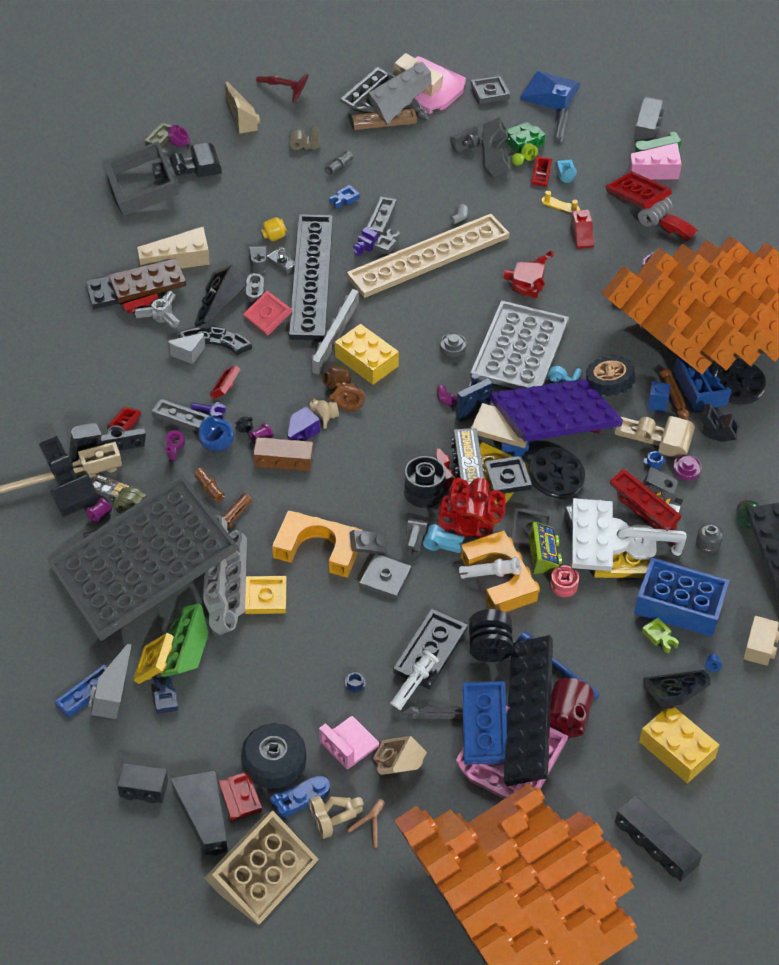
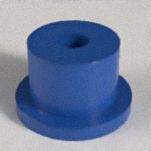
M716 654L709 655L705 662V668L711 672L719 671L722 668L720 657Z

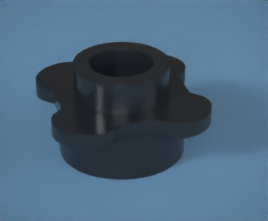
M253 417L239 418L235 422L237 425L235 429L239 430L240 433L252 430Z

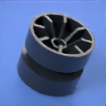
M419 456L410 460L405 467L404 495L407 501L420 508H429L440 503L444 497L445 488L444 465L438 459L430 456Z

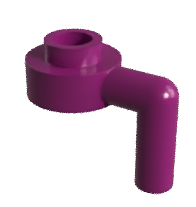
M178 430L170 431L165 437L167 444L165 451L171 461L176 460L177 450L181 449L185 444V438ZM175 440H179L178 443L173 444Z

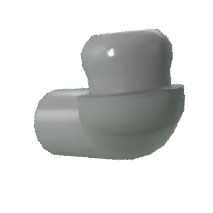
M465 204L457 206L458 213L450 217L452 224L467 218L468 207Z

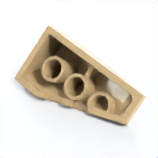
M225 82L226 97L239 134L258 131V124H260L259 114L255 113L254 108L229 82Z

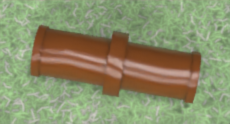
M199 468L195 471L194 477L201 483L202 489L208 492L215 502L222 501L225 498V494L217 486L215 479L210 478L204 468Z

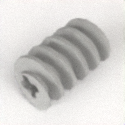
M666 197L665 200L659 201L651 208L642 209L638 214L640 223L645 227L656 226L672 209V202Z

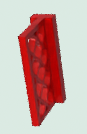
M623 468L610 480V484L617 490L618 500L653 529L677 531L676 523L681 519V514Z

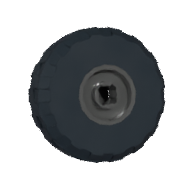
M271 723L259 726V728L250 732L243 742L241 752L243 769L251 777L253 783L267 789H279L291 785L302 775L306 766L305 742L295 729L287 725Z

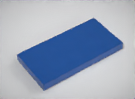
M505 681L462 682L464 765L505 764L507 739Z

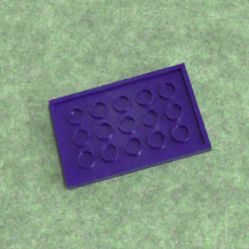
M587 379L522 389L518 388L491 393L490 395L491 402L524 442L619 427L623 423V419L598 391L589 386Z

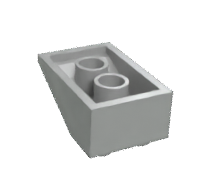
M127 644L98 678L97 686H92L88 707H92L91 715L111 719L117 718L131 644Z

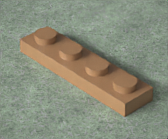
M414 108L403 109L387 125L377 112L352 115L354 130L410 125L417 123V116Z

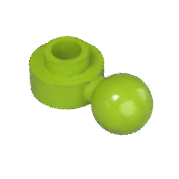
M531 143L526 144L522 148L521 154L515 153L511 157L512 164L520 166L523 164L524 159L528 161L534 160L538 154V148Z

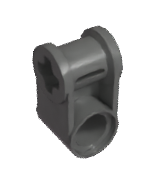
M266 245L249 246L252 273L266 274Z

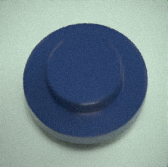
M353 672L346 677L345 687L348 691L357 693L365 688L366 680L362 674Z

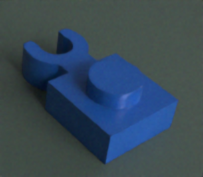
M348 185L337 191V195L331 196L329 203L335 202V208L338 209L343 203L349 205L360 199V193Z

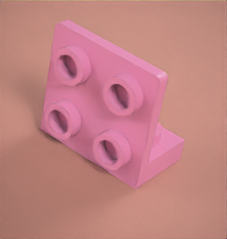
M353 716L346 719L336 728L331 729L326 723L319 728L320 743L347 770L379 747V742Z

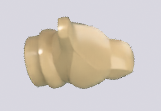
M313 398L309 404L310 409L323 421L324 429H327V423L330 418L335 419V417H339L337 402L327 403L324 400L318 401Z

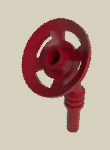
M308 74L303 75L298 81L283 79L274 75L268 77L258 76L256 81L258 83H268L269 85L281 84L290 86L293 90L292 102L295 103L307 82Z

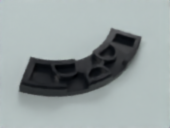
M199 327L178 333L179 338L203 333L205 344L223 346L236 355L252 349V344L238 333L228 332L223 328L211 327V329H200Z

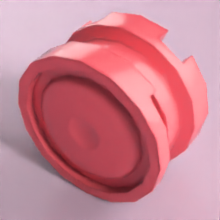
M567 565L561 566L558 569L555 568L550 582L553 593L560 597L574 595L578 589L579 573Z

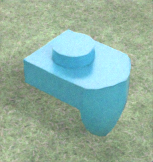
M572 160L556 161L555 167L559 179L565 183L572 182L577 174Z

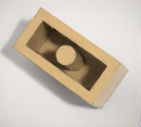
M758 616L754 617L744 660L768 666L770 658L774 659L777 647H774V642L778 643L779 631L777 630L779 622Z

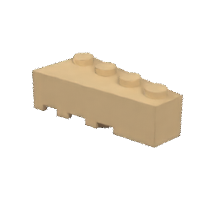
M204 227L137 247L140 267L175 258L180 269L210 265Z

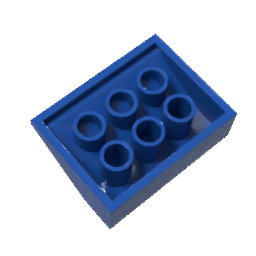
M651 558L637 597L634 614L654 620L659 618L663 623L713 637L730 580Z

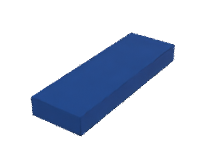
M102 665L54 701L55 706L70 718L89 703L92 686H97L98 678L107 667Z

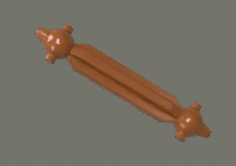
M662 367V371L659 373L664 379V383L671 384L669 395L677 410V414L681 419L688 420L690 414L685 409V402L672 377L673 375L669 369Z

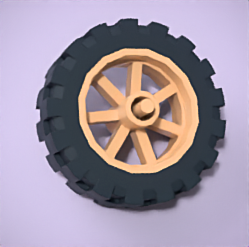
M621 356L602 357V359H596L594 363L589 364V368L586 369V379L589 382V386L597 390L601 396L603 394L606 396L619 395L621 392H627V389H631L633 384H635L634 365L630 363L629 359H624Z

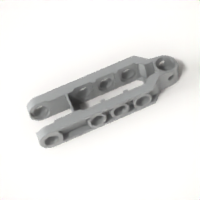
M215 515L216 519L228 533L227 521L221 515ZM233 530L229 535L236 542L239 550L204 573L203 601L209 612V626L220 636L234 630L238 616L245 612L247 537L237 530Z

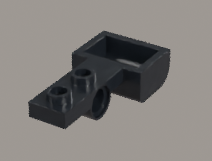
M212 143L192 145L190 147L191 157L184 158L180 153H174L169 158L172 165L169 167H173L176 176L196 172L198 177L222 173V168ZM162 162L152 164L156 179L167 177Z
M96 423L75 426L71 430L69 457L73 463L79 460V451L116 442L119 451L144 447L146 431L144 428L125 431L122 427L112 426L108 429V434L102 435Z
M58 436L39 443V447L58 484L50 492L62 518L98 503L99 497L89 475L85 474L77 478L71 459L65 453Z

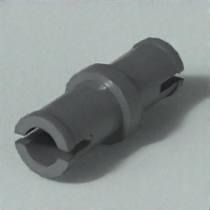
M346 151L340 157L334 158L333 162L325 167L326 173L333 175L336 171L343 169L345 164L353 159L352 153Z

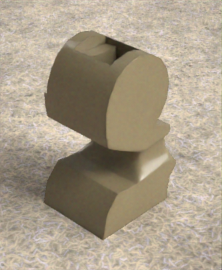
M315 126L311 129V136H307L302 130L293 131L290 134V147L293 150H300L303 147L305 150L320 148L318 127Z

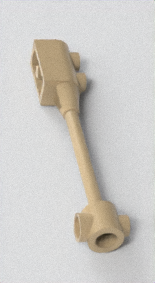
M116 442L79 451V460L72 463L76 476L88 474L91 478L96 477L99 472H115L117 467L122 466ZM52 472L1 485L0 494L55 478Z

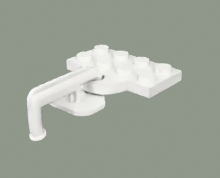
M573 498L572 568L612 571L613 554H620L624 551L634 559L649 560L656 555V541L676 542L671 547V552L676 556L682 554L687 538L685 532L653 529L647 525H633L629 527L621 519L613 518V501Z

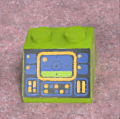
M533 522L528 537L533 574L552 573L555 568L558 569L559 565H562L561 553L557 552L559 537L555 535L554 528Z

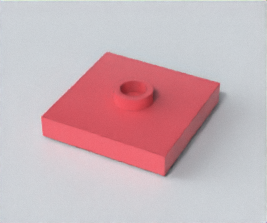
M267 290L243 316L268 336L292 310Z

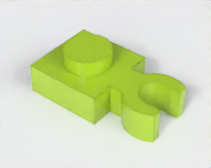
M659 618L643 627L642 633L655 646L661 643L664 652L670 653L671 647L668 644L673 645L675 648L678 647V640L671 636L672 631Z

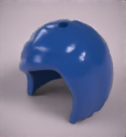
M212 415L205 418L199 428L201 445L213 452H221L230 447L234 439L232 426L223 419L213 418Z

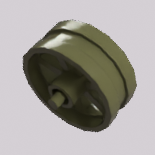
M125 487L121 489L114 500V507L121 515L147 498V496L138 489Z

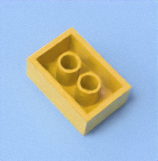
M359 324L335 341V357L372 385L398 367L399 351L362 324Z
M675 707L671 709L665 708L644 726L639 739V743L687 784L716 758L719 744Z

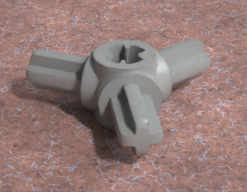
M169 290L162 299L155 300L151 307L135 309V317H153V320L157 322H166L171 328H177L180 321L173 315L171 310V304L176 295Z

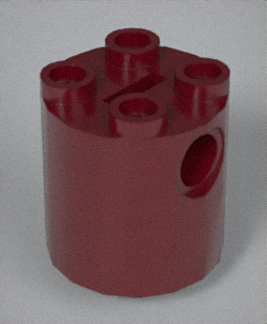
M562 678L557 680L551 693L550 727L567 735L568 740L569 738L582 736L595 696L593 689L578 679Z

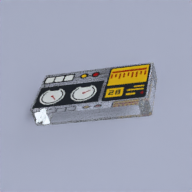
M99 473L92 481L98 495L113 501L122 488L132 487Z

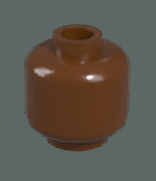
M330 366L323 373L324 385L330 390H336L338 388L335 385L336 383L348 384L351 382V374L344 366Z

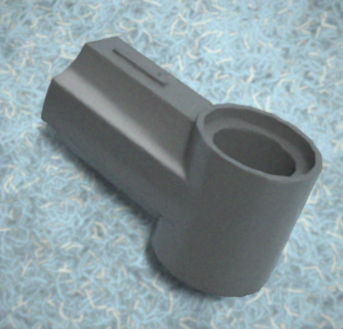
M408 519L406 538L403 545V552L407 556L414 557L419 555L423 539L428 530V521Z

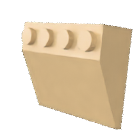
M271 811L263 815L204 879L219 895L254 923L260 925L319 859L277 814Z

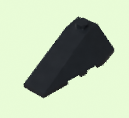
M233 265L213 272L205 289L208 293L202 299L204 305L199 309L194 325L206 324L245 288V282L248 277Z

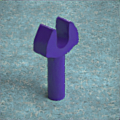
M216 402L212 407L192 403L191 405L192 410L208 413L213 418L223 419L222 413H226V407L219 402Z

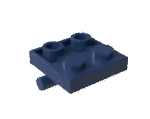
M474 373L472 374L469 387L457 393L456 418L459 422L470 419L478 414L482 403L491 405L492 382L489 378L479 382V375Z

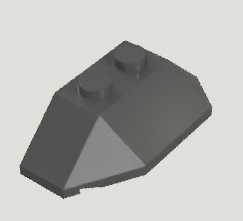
M377 67L346 93L340 101L359 112L375 113L376 110L370 103L369 92L388 81L387 72Z

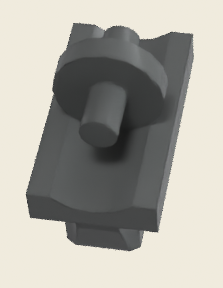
M477 126L465 129L462 133L450 137L451 145L454 146L455 152L459 153L469 147L474 148L480 142Z

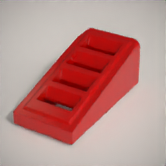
M536 156L531 181L532 185L547 187L552 158Z
M124 407L107 425V431L112 426L122 427L125 431L132 430L141 416V411Z

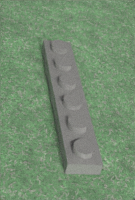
M352 289L350 294L346 295L343 306L338 309L336 319L333 318L330 329L325 332L323 342L319 343L316 354L312 355L310 361L312 373L320 374L335 347V341L340 338L359 304L358 290Z

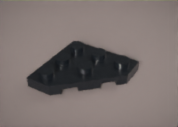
M704 670L643 677L645 688L657 703L666 709L674 708L676 705H683L711 685L710 676Z

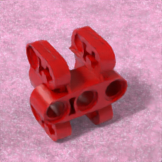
M456 478L449 488V495L444 496L439 504L437 524L444 530L453 529L462 536L475 537L476 539L492 535L494 524L500 523L504 517L506 497L499 490L488 492L489 482L484 478H476L470 484L462 478ZM443 517L449 518L451 523L445 522ZM479 529H484L488 535L482 534Z

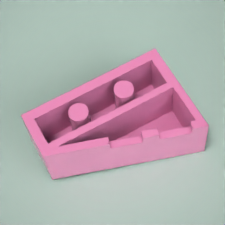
M675 143L632 153L630 155L629 172L633 171L651 180L679 179L682 164L678 144Z

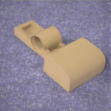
M673 416L668 417L665 428L656 426L655 421L649 417H642L639 421L621 417L623 419L622 426L616 427L615 435L659 446L658 452L675 458L688 454L695 430L692 422Z

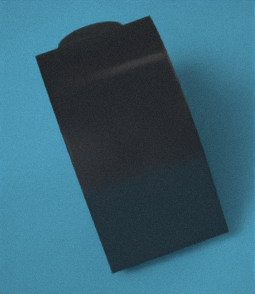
M712 404L704 405L703 412L701 413V421L704 424L702 433L709 439L716 441L737 440L740 425L734 415L719 416Z

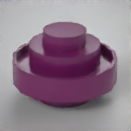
M173 125L168 129L169 141L174 146L185 147L190 142L189 135L183 127Z
M689 455L678 457L673 465L674 474L685 481L697 479L702 470L700 461Z

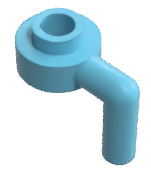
M553 366L549 370L548 378L554 384L576 381L580 379L582 370L577 368L572 378L567 376L564 368Z

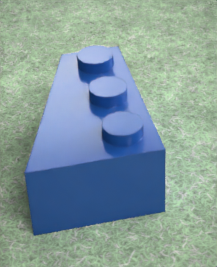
M677 357L673 373L693 411L703 410L706 404H712L714 408L728 405L732 390L729 387L725 388L720 383V379L717 376L714 377L708 371L709 368L703 374H700L682 358Z

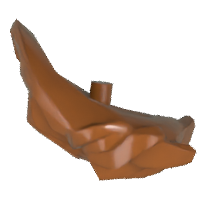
M336 383L335 385L338 388L329 396L330 400L337 402L338 408L345 411H357L364 405L365 393L350 383Z

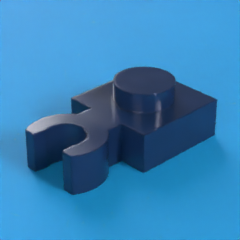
M167 677V684L161 685L159 679H156L155 683L158 691L154 692L157 714L178 711L176 691L171 689V678Z

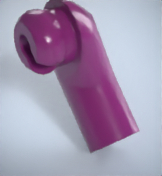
M439 385L437 387L439 401L446 405H457V396L448 393L444 385Z

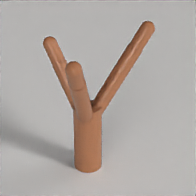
M378 799L369 814L349 827L347 832L350 833L371 819L373 847L377 848V816L384 807L385 801Z

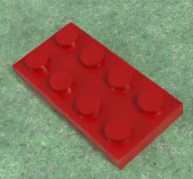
M633 171L605 186L607 192L645 210L651 208L659 201L665 200L666 197L672 194L671 188Z

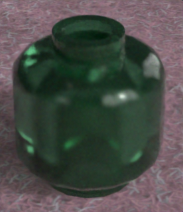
M745 500L736 507V521L742 528L752 529L746 510L747 507L759 506L755 501Z

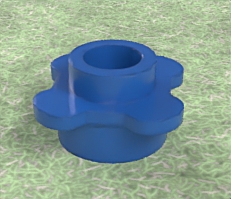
M652 451L648 454V458H644L643 463L659 470L660 466L666 463V459L663 458L660 452Z

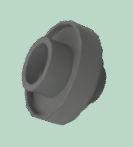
M456 333L447 334L440 341V349L445 355L451 357L462 355L466 350V340L463 336Z

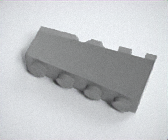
M421 61L369 92L371 105L387 125L391 123L395 116L401 113V110L406 105L408 106L412 102L413 98L419 96L432 83L431 71Z

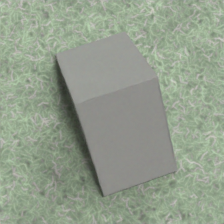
M203 333L168 341L170 356L191 364L195 362L205 349Z

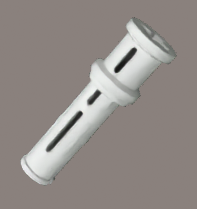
M513 557L510 560L497 559L494 563L460 566L459 573H463L460 575L462 579L494 574L499 577L510 573L518 575L521 571L518 557Z
M427 650L422 652L423 656L412 666L413 672L393 700L390 701L399 710H402V707L422 679L428 678V673L434 664L439 662V659Z

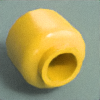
M278 217L263 222L264 229L261 230L264 238H268L271 242L285 237V232L287 231L283 220H279Z

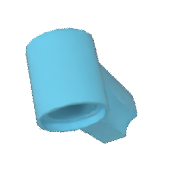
M433 524L427 530L423 545L432 551L441 548L460 553L465 537L445 532L439 525Z

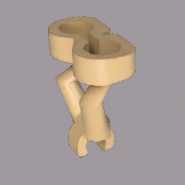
M320 796L310 798L308 801L311 815L316 822V827L322 839L332 836L334 825L355 818L356 814L363 811L362 806L364 804L361 797L351 800L350 797L331 796L326 805ZM333 805L345 808L344 812L332 818L327 814Z

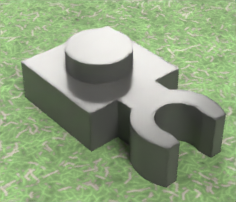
M388 229L386 236L381 235L373 244V250L389 255L396 246L399 232L392 235V229Z

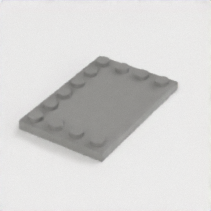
M501 300L470 372V378L472 374L477 373L481 381L489 378L493 384L512 389L543 386L566 330L569 317Z

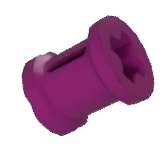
M263 423L259 429L250 431L249 437L255 445L257 437L273 438L274 433L267 423Z
M100 498L98 503L92 508L86 509V515L92 522L98 523L103 515L109 514L112 511L111 506L104 498Z

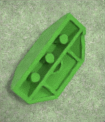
M200 603L183 607L181 615L175 619L167 633L174 636L171 644L172 650L166 659V668L160 673L163 677L198 668L208 637L207 625Z

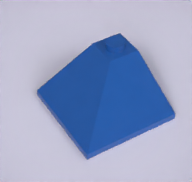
M537 71L520 99L561 111L562 108H567L581 83Z

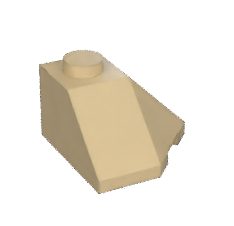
M412 736L382 740L374 755V761L378 764L377 770L380 775L417 770L423 764V759L427 752Z

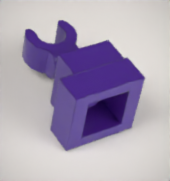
M365 227L362 230V234L358 237V243L353 246L356 249L353 254L360 256L364 250L371 252L373 244L378 239V233Z

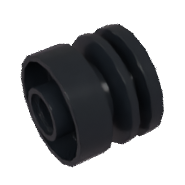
M485 609L474 613L469 618L470 654L473 658L482 662H499L511 656V653H513L512 619L509 614L497 609Z

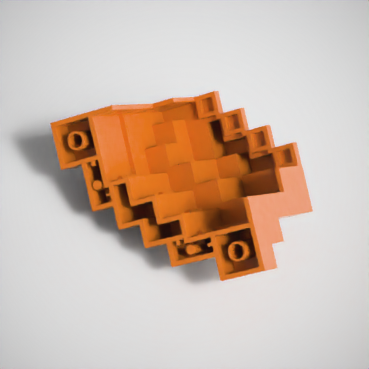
M731 236L728 237L720 248L705 240L697 252L682 244L672 257L658 248L637 275L623 265L601 292L603 296L700 374H703L713 361L727 370L738 356L750 366H752L762 352L774 362L779 358V252L767 243H764L756 254L749 251Z
M530 783L469 823L462 818L460 813L456 815L451 809L433 820L426 810L421 811L417 805L394 821L426 874L431 876L487 965H599L639 938L634 931L637 926L633 919L627 916L624 910L616 904L619 897L634 888L630 880L633 876L626 866L622 867L620 863L622 857L615 847L612 848L607 840L604 842L601 837L604 833L597 822L594 823L589 815L585 816L580 811L564 821L556 812H553L549 805L545 806L542 801L545 799L539 787L534 788Z

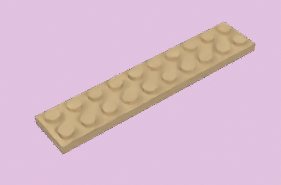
M488 214L348 271L347 278L359 293L366 298L509 238L510 233L492 214Z

